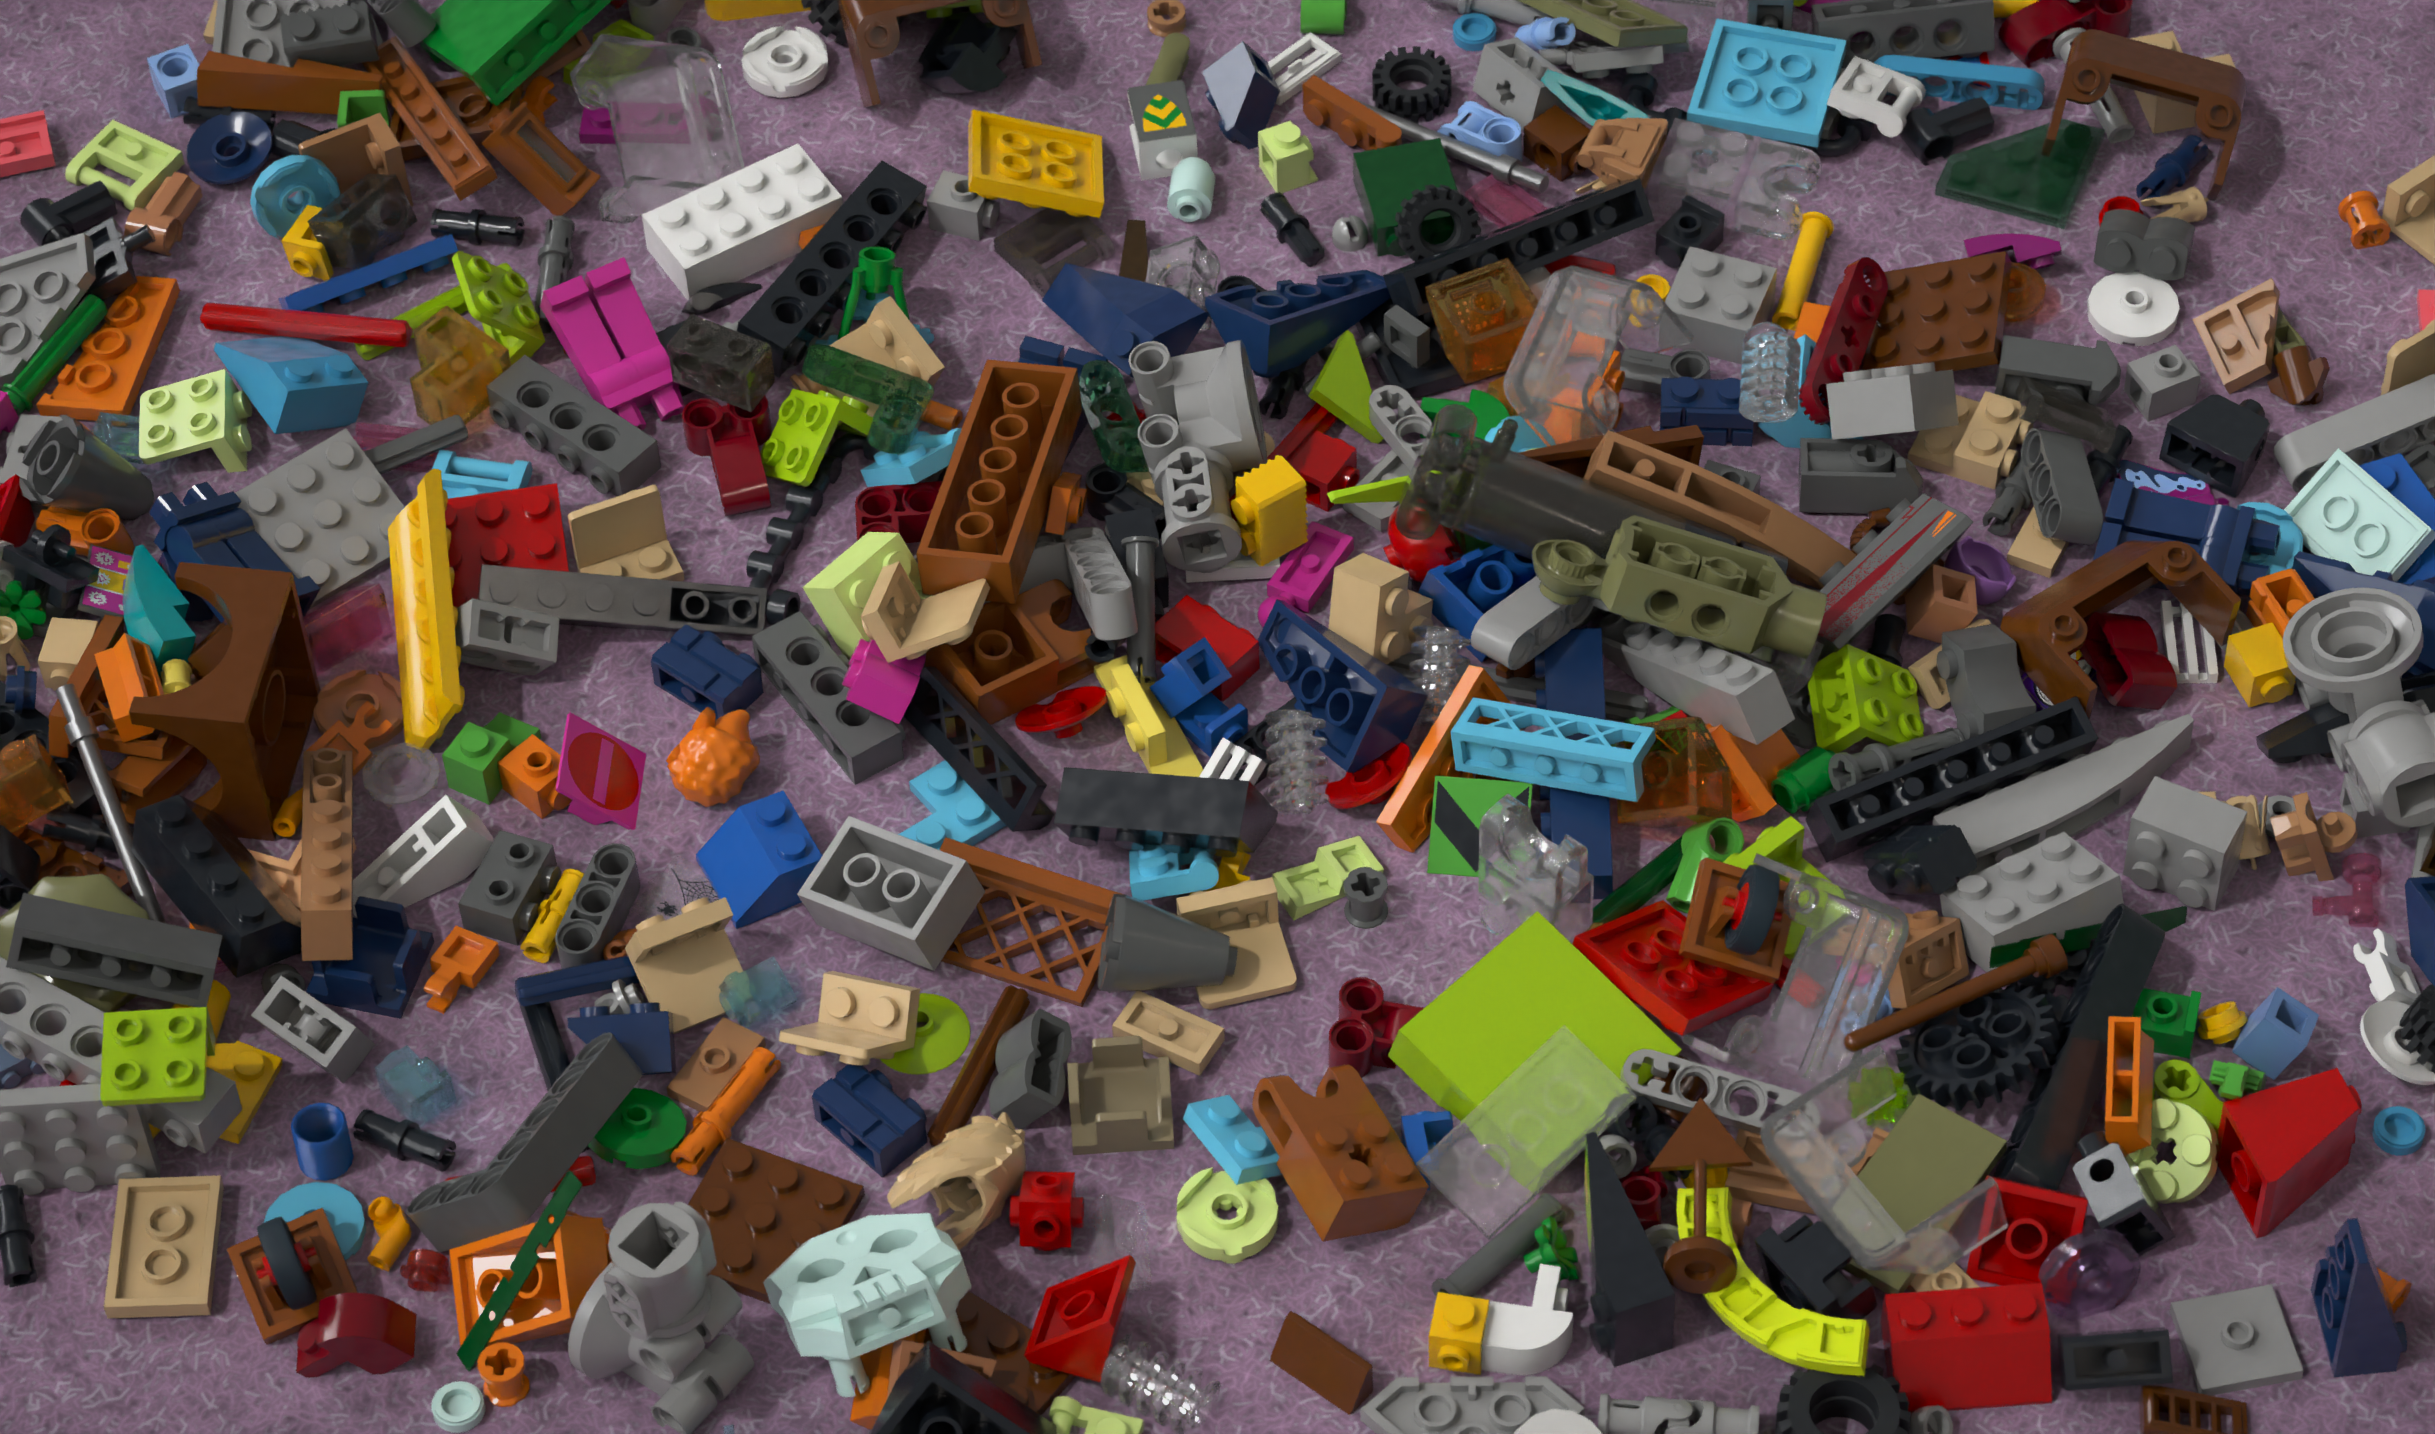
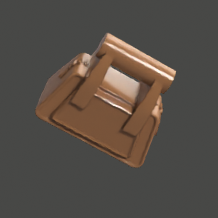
M1662 118L1598 119L1595 121L1576 158L1577 162L1581 166L1589 168L1606 185L1622 180L1640 178L1645 191L1665 152L1668 121Z

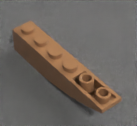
M1610 430L1606 432L1591 455L1579 493L1582 496L1630 515L1640 516L1676 528L1683 518H1687L1735 537L1737 545L1743 540L1788 558L1787 577L1820 590L1824 585L1819 579L1836 562L1840 561L1846 566L1856 557L1855 553L1818 528L1749 489L1698 465Z
M322 748L317 751H304L302 961L353 960L352 751Z

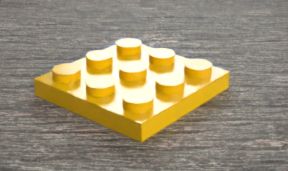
M972 109L968 124V192L977 193L979 196L991 200L1002 198L1021 202L1030 208L1047 207L1062 210L1075 217L1092 216L1100 218L1104 206L1102 136Z

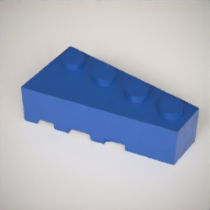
M1574 506L1540 521L1536 527L1522 533L1516 531L1503 537L1501 542L1481 551L1478 548L1463 555L1461 560L1445 567L1442 564L1427 572L1418 594L1433 599L1432 614L1481 663L1488 656L1471 646V635L1476 623L1488 610L1537 576L1533 566L1532 550L1536 544L1542 541L1562 539Z

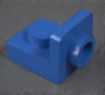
M1211 692L1174 717L1183 734L1210 758L1222 738L1234 743L1248 732V709L1241 703L1229 709Z
M1422 1111L1414 1115L1401 1116L1400 1140L1428 1184L1427 1191L1430 1190L1431 1173L1439 1172L1437 1146L1452 1145L1453 1118L1450 1111Z

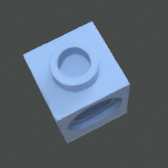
M185 44L148 57L147 61L153 86L170 118L189 113V111H184V105L188 96L197 99V68L199 67V63L189 45Z

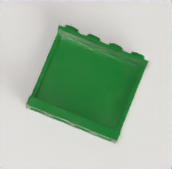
M446 0L431 14L436 21L435 28L419 44L436 64L441 61L446 62L472 80L487 99L497 106L612 0Z

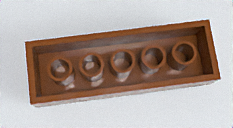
M987 359L916 553L923 594L936 595L984 578L990 586L985 601L1016 603L1050 504L1052 487L1059 478L1082 412L1077 368Z

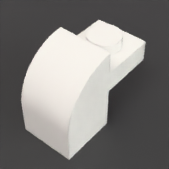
M1540 1264L1532 1307L1490 1301L1482 1341V1370L1512 1375H1531L1553 1367L1566 1355L1573 1339V1313L1567 1312L1569 1289L1560 1287V1266Z

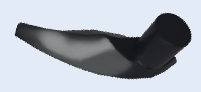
M742 282L713 285L692 295L686 302L682 312L691 315L709 313L725 307L763 287L761 284Z

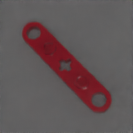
M1862 257L1847 265V269L1844 270L1843 282L1838 285L1805 374L1807 376L1805 382L1799 388L1801 394L1798 397L1799 400L1803 401L1800 403L1801 408H1806L1804 414H1809V420H1815L1817 425H1824L1830 422L1826 384L1844 382V372L1859 370L1888 292V282L1884 271L1875 260L1869 257Z

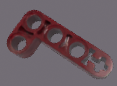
M942 481L874 486L860 492L855 502L857 541L867 532L900 533L905 543L921 542Z

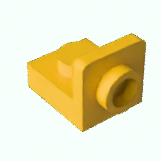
M307 205L281 242L291 270L304 277L314 276L323 280H329L333 276L334 271L327 252L331 247L333 236L323 208Z

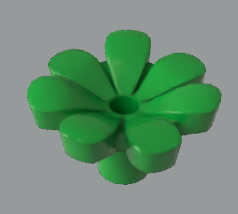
M10 581L6 586V592L0 589V616L10 617L16 622L18 636L21 639L31 638L33 636L32 623L41 625L46 621V610L39 606L41 604V596L35 590H23L20 581Z
M1549 1216L1541 1222L1542 1225L1534 1232L1539 1248L1524 1255L1525 1265L1531 1273L1539 1271L1540 1264L1560 1266V1281L1579 1279V1272L1573 1264L1578 1263L1577 1251L1574 1247L1566 1248V1234L1561 1227L1557 1226L1555 1218Z

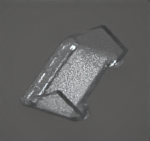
M601 34L570 72L574 91L584 107L591 110H596L600 107L608 108L622 170L624 185L607 189L599 199L602 221L625 224L642 220V214L745 168L722 67L719 60L710 51L694 46Z

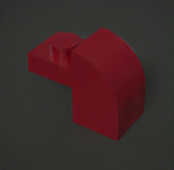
M342 1293L321 1299L319 1301L318 1318L299 1328L296 1373L306 1378L319 1377L348 1361L371 1374H385L414 1358L417 1314L390 1299L368 1293Z

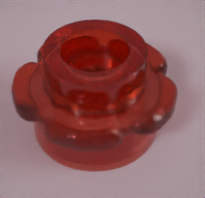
M412 1250L408 1255L407 1264L401 1265L400 1274L405 1279H408L407 1284L411 1289L415 1291L436 1292L439 1284L447 1285L450 1282L449 1260L443 1254L433 1250Z

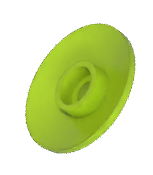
M920 993L917 1022H926L927 1024L923 1027H916L914 1048L894 1052V1058L880 1060L896 1071L914 1075L930 1074L950 1066L960 1058L969 1043L970 1024L966 1014L950 999L936 994Z

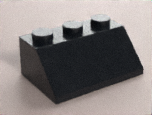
M928 1340L896 1380L870 1434H1057L1055 1424Z

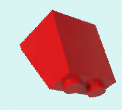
M2338 1068L2223 1102L2215 1160L2218 1161V1167L2256 1238L2267 1236L2349 1162L2351 1147L2356 1141L2355 1128L2358 1115L2362 1112V1104L2357 1090L2353 1085L2347 1086Z

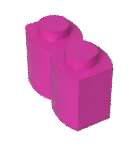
M860 638L848 663L850 666L842 682L843 686L849 688L846 700L899 724L916 691L926 656L922 655L912 660L904 657L888 663L875 640L869 639V641H865Z

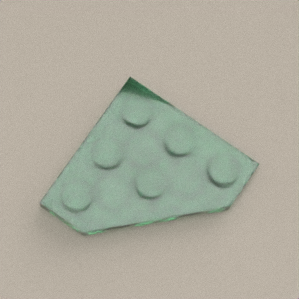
M2061 119L2056 140L2049 157L2040 155L2049 123L1950 155L1936 184L1935 195L2064 229L2104 140L2105 130Z

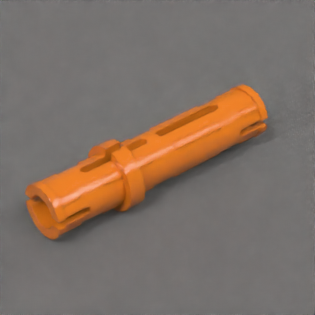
M763 1047L755 1048L745 1064L735 1074L708 1110L705 1112L700 1111L692 1122V1130L670 1155L673 1163H676L682 1157V1160L676 1165L680 1171L691 1176L697 1175L702 1165L719 1144L722 1146L727 1138H731L732 1127L774 1074L780 1070L781 1062L779 1060H775L771 1066L769 1065L776 1057L774 1053Z

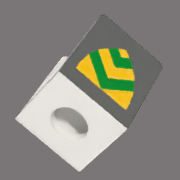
M1178 80L1128 88L1127 95L1134 124H1131L1129 128L1141 180L1169 177L1173 169L1183 159L1189 157L1198 158L1197 134L1184 82Z

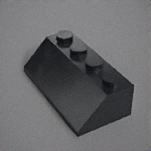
M1064 767L1054 824L1069 837L1070 842L1082 846L1098 845V840L1113 841L1115 845L1130 850H1141L1144 848V844L1161 845L1162 849L1179 854L1189 853L1190 848L1207 849L1209 853L1216 856L1235 857L1237 851L1255 852L1277 821L1278 811L1250 781Z
M179 794L136 810L132 853L196 930L222 935L218 957L236 978L302 952L301 912L216 812Z

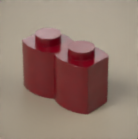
M2094 612L2086 622L2087 637L2080 651L2085 661L2092 668L2096 669L2098 684L2104 697L2115 706L2161 709L2178 686L2175 671L2170 661L2162 653L2158 652L2157 640L2149 623L2140 616Z

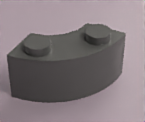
M1995 624L1942 632V651H1939L1937 655V668L1940 676L1946 680L1951 704L1957 718V729L1962 733L1965 740L2036 712V704L2028 695L2020 676L2016 641Z

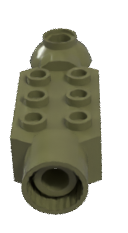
M1636 515L1622 521L1620 529L1616 530L1606 559L1598 556L1584 544L1568 539L1545 540L1536 544L1532 550L1534 570L1541 581L1539 585L1540 591L1549 600L1559 604L1574 605L1580 601L1582 596H1588L1603 601L1610 612L1620 614L1628 621L1635 623L1646 622L1656 625L1680 637L1692 636L1711 642L1718 648L1726 651L1737 650L1751 654L1764 646L1807 659L1815 644L1826 606V594L1792 584L1773 557Z

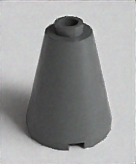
M59 415L62 418L61 421L58 423L52 420L47 421L34 435L22 461V464L29 466L27 480L20 477L19 484L23 496L39 505L90 513L99 508H108L115 511L120 519L130 521L144 515L151 508L154 493L150 479L77 419L67 415Z
M1113 894L1105 926H1108L1105 942H1102L1098 970L1099 991L1115 993L1222 985L1225 976L1233 977L1238 949L1237 947L1230 946L1228 935L1126 894Z

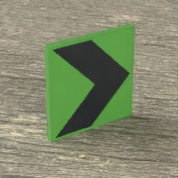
M1435 776L1427 873L1525 881L1533 784Z

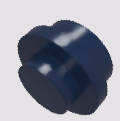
M17 666L16 675H6L5 703L14 704V714H22L23 709H35L37 672L25 671V666Z

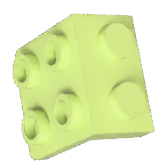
M226 369L144 392L140 397L139 457L145 464H153L212 448L228 473L247 471V451L252 449L251 437L247 429V417L252 415L250 399L243 390L239 391Z

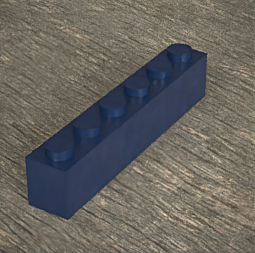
M1602 628L1571 629L1566 635L1535 657V678H1545V689H1536L1537 708L1606 720ZM1576 733L1565 738L1580 740L1590 735ZM1540 785V801L1550 800V812L1541 813L1542 842H1551L1552 854L1542 855L1543 884H1553L1554 900L1606 898L1613 892L1609 797Z

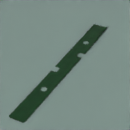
M2182 906L2141 916L2165 932H2168L2185 923L2187 907ZM2103 923L2066 930L2064 938L2059 939L2065 953L2090 948L2091 940L2096 939ZM2045 935L1992 947L1989 967H2000L2024 956V950L2030 948V942Z
M568 1170L510 1265V1269L514 1272L510 1281L505 1276L503 1277L456 1353L468 1372L471 1371L540 1257L535 1252L541 1243L544 1248L547 1247L565 1218L567 1209L583 1184L572 1171ZM550 1214H553L554 1216V1222L552 1224H550L548 1221V1217ZM491 1311H494L495 1313L494 1320H490L489 1314Z

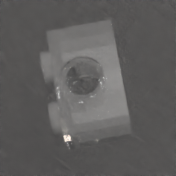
M1193 235L1150 251L1146 283L1175 289L1208 312L1205 307V297L1216 294L1217 279L1221 270L1220 262L1215 252L1208 249L1197 235ZM1210 315L1198 333L1211 329L1212 318Z

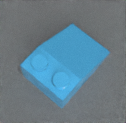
M286 336L215 343V353L274 434L346 427L357 421L369 382L348 354L305 338Z

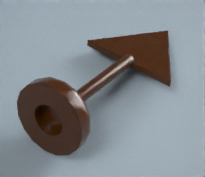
M1701 1097L1650 1165L1649 1172L1694 1170V1236L1683 1238L1670 1246L1664 1255L1663 1270L1670 1284L1675 1288L1688 1293L1706 1294L1717 1292L1729 1286L1736 1278L1737 1259L1733 1250L1723 1241L1707 1236V1169L1753 1166V1163Z

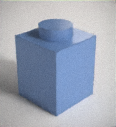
M2277 987L2247 1018L2248 1021L2243 1025L2232 1052L2245 1060L2250 1066L2265 1072L2268 1077L2275 1080L2307 1047L2319 1015Z

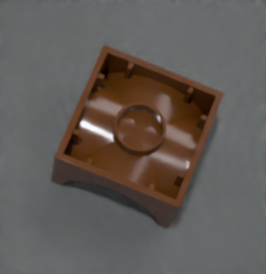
M179 562L174 576L177 588L197 594L216 608L232 631L231 643L220 663L195 684L165 695L133 697L129 709L131 722L134 725L151 727L167 732L188 742L202 752L216 767L221 778L209 791L193 802L216 812L237 838L275 841L277 833L273 830L272 824L284 800L289 796L314 716V707L318 702L317 696L321 691L293 573Z

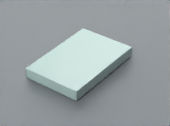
M2339 448L2284 509L2293 518V522L2297 525L2298 529H2300L2303 545L2313 554L2347 562L2358 573L2371 576L2377 570L2392 573L2393 581L2395 582L2400 579L2435 539V531Z

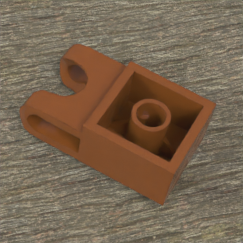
M1053 579L1019 594L1015 604L991 601L983 605L972 634L958 644L948 645L944 643L930 648L926 652L925 667L935 666L977 712L992 725L1094 673V666L1101 664V662L1091 660L1085 651V646L1088 644L1086 641L1091 636V628L1072 632L1058 627L1068 619L1071 613L1073 594L1063 581Z
M1340 1065L1328 1067L1317 1087L1316 1097L1304 1092L1287 1075L1266 1077L1259 1081L1253 1096V1111L1279 1155L1276 1165L1322 1242L1396 1229L1410 1222L1429 1186L1353 1066Z

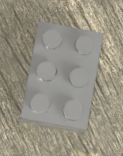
M848 816L797 895L817 925L935 971L982 898L985 890L966 860Z
M2062 832L2056 836L2048 837L2041 843L2016 855L2008 856L2001 862L1974 875L1962 878L1940 895L1943 917L1960 918L1966 956L1984 971L1988 972L1995 969L1989 967L1992 947L2015 943L2022 939L2056 933L2058 940L2063 939L2066 930L2103 923L2110 912L2117 905L2123 903L2120 875L2068 834Z

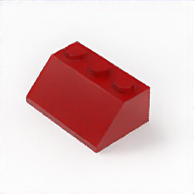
M2042 1283L1884 1295L1880 1325L1888 1377L1893 1376L1899 1382V1393H1906L1909 1401L1908 1412H1911V1414L1921 1407L1936 1405L1945 1408L1947 1411L2052 1403L2050 1329Z

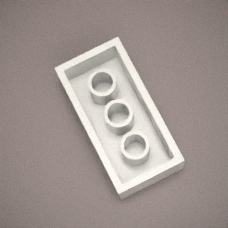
M795 144L642 214L647 250L688 300L702 289L723 283H735L802 251L798 245L800 232L825 224L841 207L843 200L839 192L799 144Z

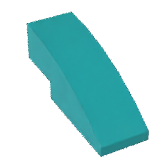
M144 545L135 546L124 583L122 599L124 621L128 635L150 646L158 675L161 677V671L163 672L162 666L167 661L181 659L188 663L187 659L191 654L196 635L184 621L189 602Z

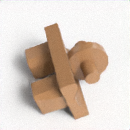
M2307 792L2294 795L2292 797L2296 808L2295 811L2270 817L2278 848L2281 850L2288 876L2315 871L2319 881L2334 880L2325 851L2337 853L2350 848L2358 836L2357 826L2353 818L2343 812H2330L2316 820Z

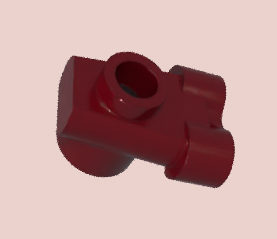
M1650 1165L1636 1172L1631 1171L1627 1176L1619 1179L1644 1231L1652 1226L1662 1224L1661 1199L1668 1192L1666 1178L1661 1171L1649 1172Z

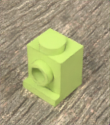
M1287 121L1258 131L1259 166L1275 192L1284 193L1318 181V177L1309 165V161L1314 159L1311 143L1307 136H1301L1298 126L1292 124L1291 121Z

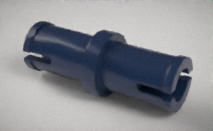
M2196 135L2186 136L2172 153H2167L2160 157L2155 163V170L2137 185L2136 193L2138 198L2149 189L2152 192L2145 199L2166 196L2175 186L2178 188L2182 187L2189 179L2190 171L2208 156V146L2204 144L2194 153L2193 149L2203 140Z

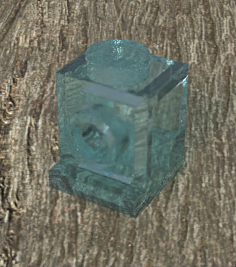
M408 1045L400 1050L391 1052L380 1064L375 1066L381 1094L405 1119L417 1123L419 1127L457 1102L451 1075L446 1070L440 1073L431 1059L428 1057L420 1059Z

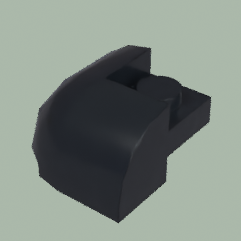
M972 12L946 16L918 60L924 66L919 78L925 84L950 94L979 93L996 88L1008 77L996 65L1002 62L1009 54L1011 49L1010 43L1018 31L1013 26L998 27L991 22L982 23Z

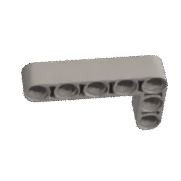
M2435 373L2282 437L2274 446L2273 453L2293 490L2300 492L2299 488L2304 487L2338 448L2355 463L2362 465L2398 453L2404 454L2419 446L2435 441Z
M1082 527L1067 530L1064 535L1049 533L1038 536L1019 594L1047 581L1059 579L1063 581L1068 589H1072L1096 638L1101 640H1118L1130 637L1138 632L1131 582L1101 528Z

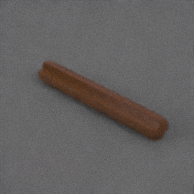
M1011 985L1003 990L928 1131L929 1143L935 1147L942 1143L947 1133L964 1127L967 1124L996 1069L995 1053L1000 1037L1021 1021L1030 1004V1000L1027 998L1028 993L1023 988L1018 989Z

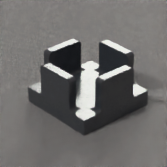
M1803 1215L1779 1235L1769 1227L1754 1239L1766 1284L1782 1301L1798 1310L1804 1308L1825 1316L1862 1320L1877 1308L1878 1304L1874 1287L1866 1278L1853 1286L1840 1272L1843 1267L1852 1261L1851 1252L1822 1221H1817L1813 1224L1807 1215Z

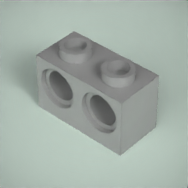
M473 598L457 608L458 620L455 628L456 645L461 648V662L520 675H536L556 663L560 617Z

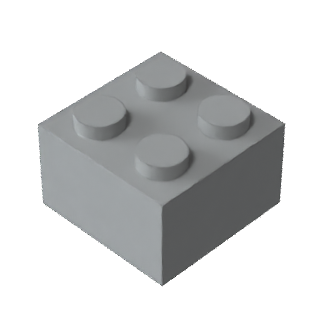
M1690 246L1661 309L1660 344L1683 350L1695 349L1710 357L1747 366L1775 303L1777 268Z
M1934 362L1844 372V382L1826 384L1832 440L1959 425L1953 370L1935 372Z
M2154 776L2131 817L2123 875L2131 878L2141 888H2157L2175 895L2183 904L2189 907L2198 908L2203 906L2215 911L2238 869L2247 811Z

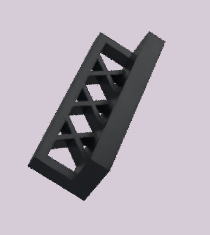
M935 666L924 667L904 717L1012 832L1041 830L1049 825L1054 813L1040 799L1047 784ZM932 687L938 692V696H928Z

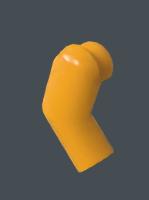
M303 787L284 800L273 821V830L282 837H290L295 834L302 820Z
M381 1196L373 1200L368 1207V1216L374 1221L373 1225L380 1240L367 1257L370 1265L389 1272L409 1242L412 1229L401 1206L393 1203L391 1198Z

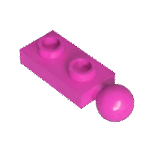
M1312 521L1306 530L1308 542L1291 550L1267 583L1268 598L1260 604L1257 613L1258 621L1262 628L1277 599L1309 613L1333 580L1334 567L1344 563L1354 550V537Z

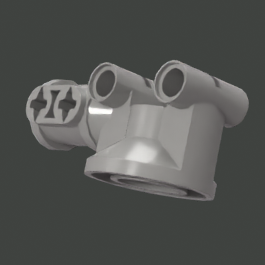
M1242 340L1227 342L1224 347L1174 357L1170 356L1168 348L1164 344L1156 341H1147L1139 344L1132 350L1129 355V365L1146 414V419L1139 426L1137 435L1155 492L1164 504L1166 528L1161 534L1163 556L1169 564L1178 569L1211 573L1235 559L1242 549L1241 530L1236 521L1232 519L1228 494L1233 486V472L1246 469L1252 470V468H1259L1260 464H1267L1263 422L1249 358ZM1211 545L1210 552L1202 554L1203 546Z
M2349 588L2325 594L2299 609L2288 622L2283 635L2286 663L2291 672L2296 676L2295 681L2303 704L2307 711L2330 702L2335 709L2348 714L2350 723L2328 730V741L2339 769L2342 772L2348 771L2372 816L2384 813L2389 821L2403 827L2413 828L2428 825L2435 821V712L2430 713L2422 699L2413 702L2404 701L2400 680L2402 675L2416 662L2423 648L2424 637L2419 614L2404 598L2381 589Z
M677 1201L673 1205L668 1203H648L635 1207L624 1214L610 1231L608 1249L612 1262L594 1281L577 1310L570 1330L568 1354L572 1365L592 1379L608 1378L621 1371L661 1396L651 1407L653 1418L661 1427L664 1428L667 1424L681 1434H692L717 1407L716 1399L719 1401L723 1400L753 1369L755 1362L751 1354L740 1342L726 1334L718 1336L705 1349L704 1342L712 1341L743 1306L741 1298L728 1283L717 1276H707L716 1266V1257L708 1224L696 1210L683 1202Z

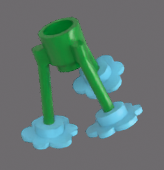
M867 247L859 252V265L853 269L852 286L839 334L830 335L827 341L816 340L817 352L849 334L853 319H863L866 322L875 305L891 296L884 293L889 290V285H893L896 304L910 321L903 288V269L895 267V253L892 250L883 247ZM913 324L927 344L935 340L929 328L920 329L918 324Z

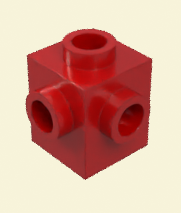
M1024 1171L1020 1196H1011L1010 1226L1019 1227L1020 1247H1035L1042 1251H1053L1060 1247L1071 1248L1074 1228H1083L1084 1197H1076L1075 1172Z

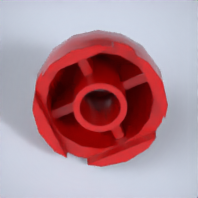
M1436 501L1402 502L1391 514L1387 526L1391 544L1383 547L1390 564L1409 571V576L1412 580L1423 583L1429 570L1442 564L1445 567L1461 560L1460 557L1454 559L1451 551L1462 553L1444 515L1437 514L1433 506L1437 504Z

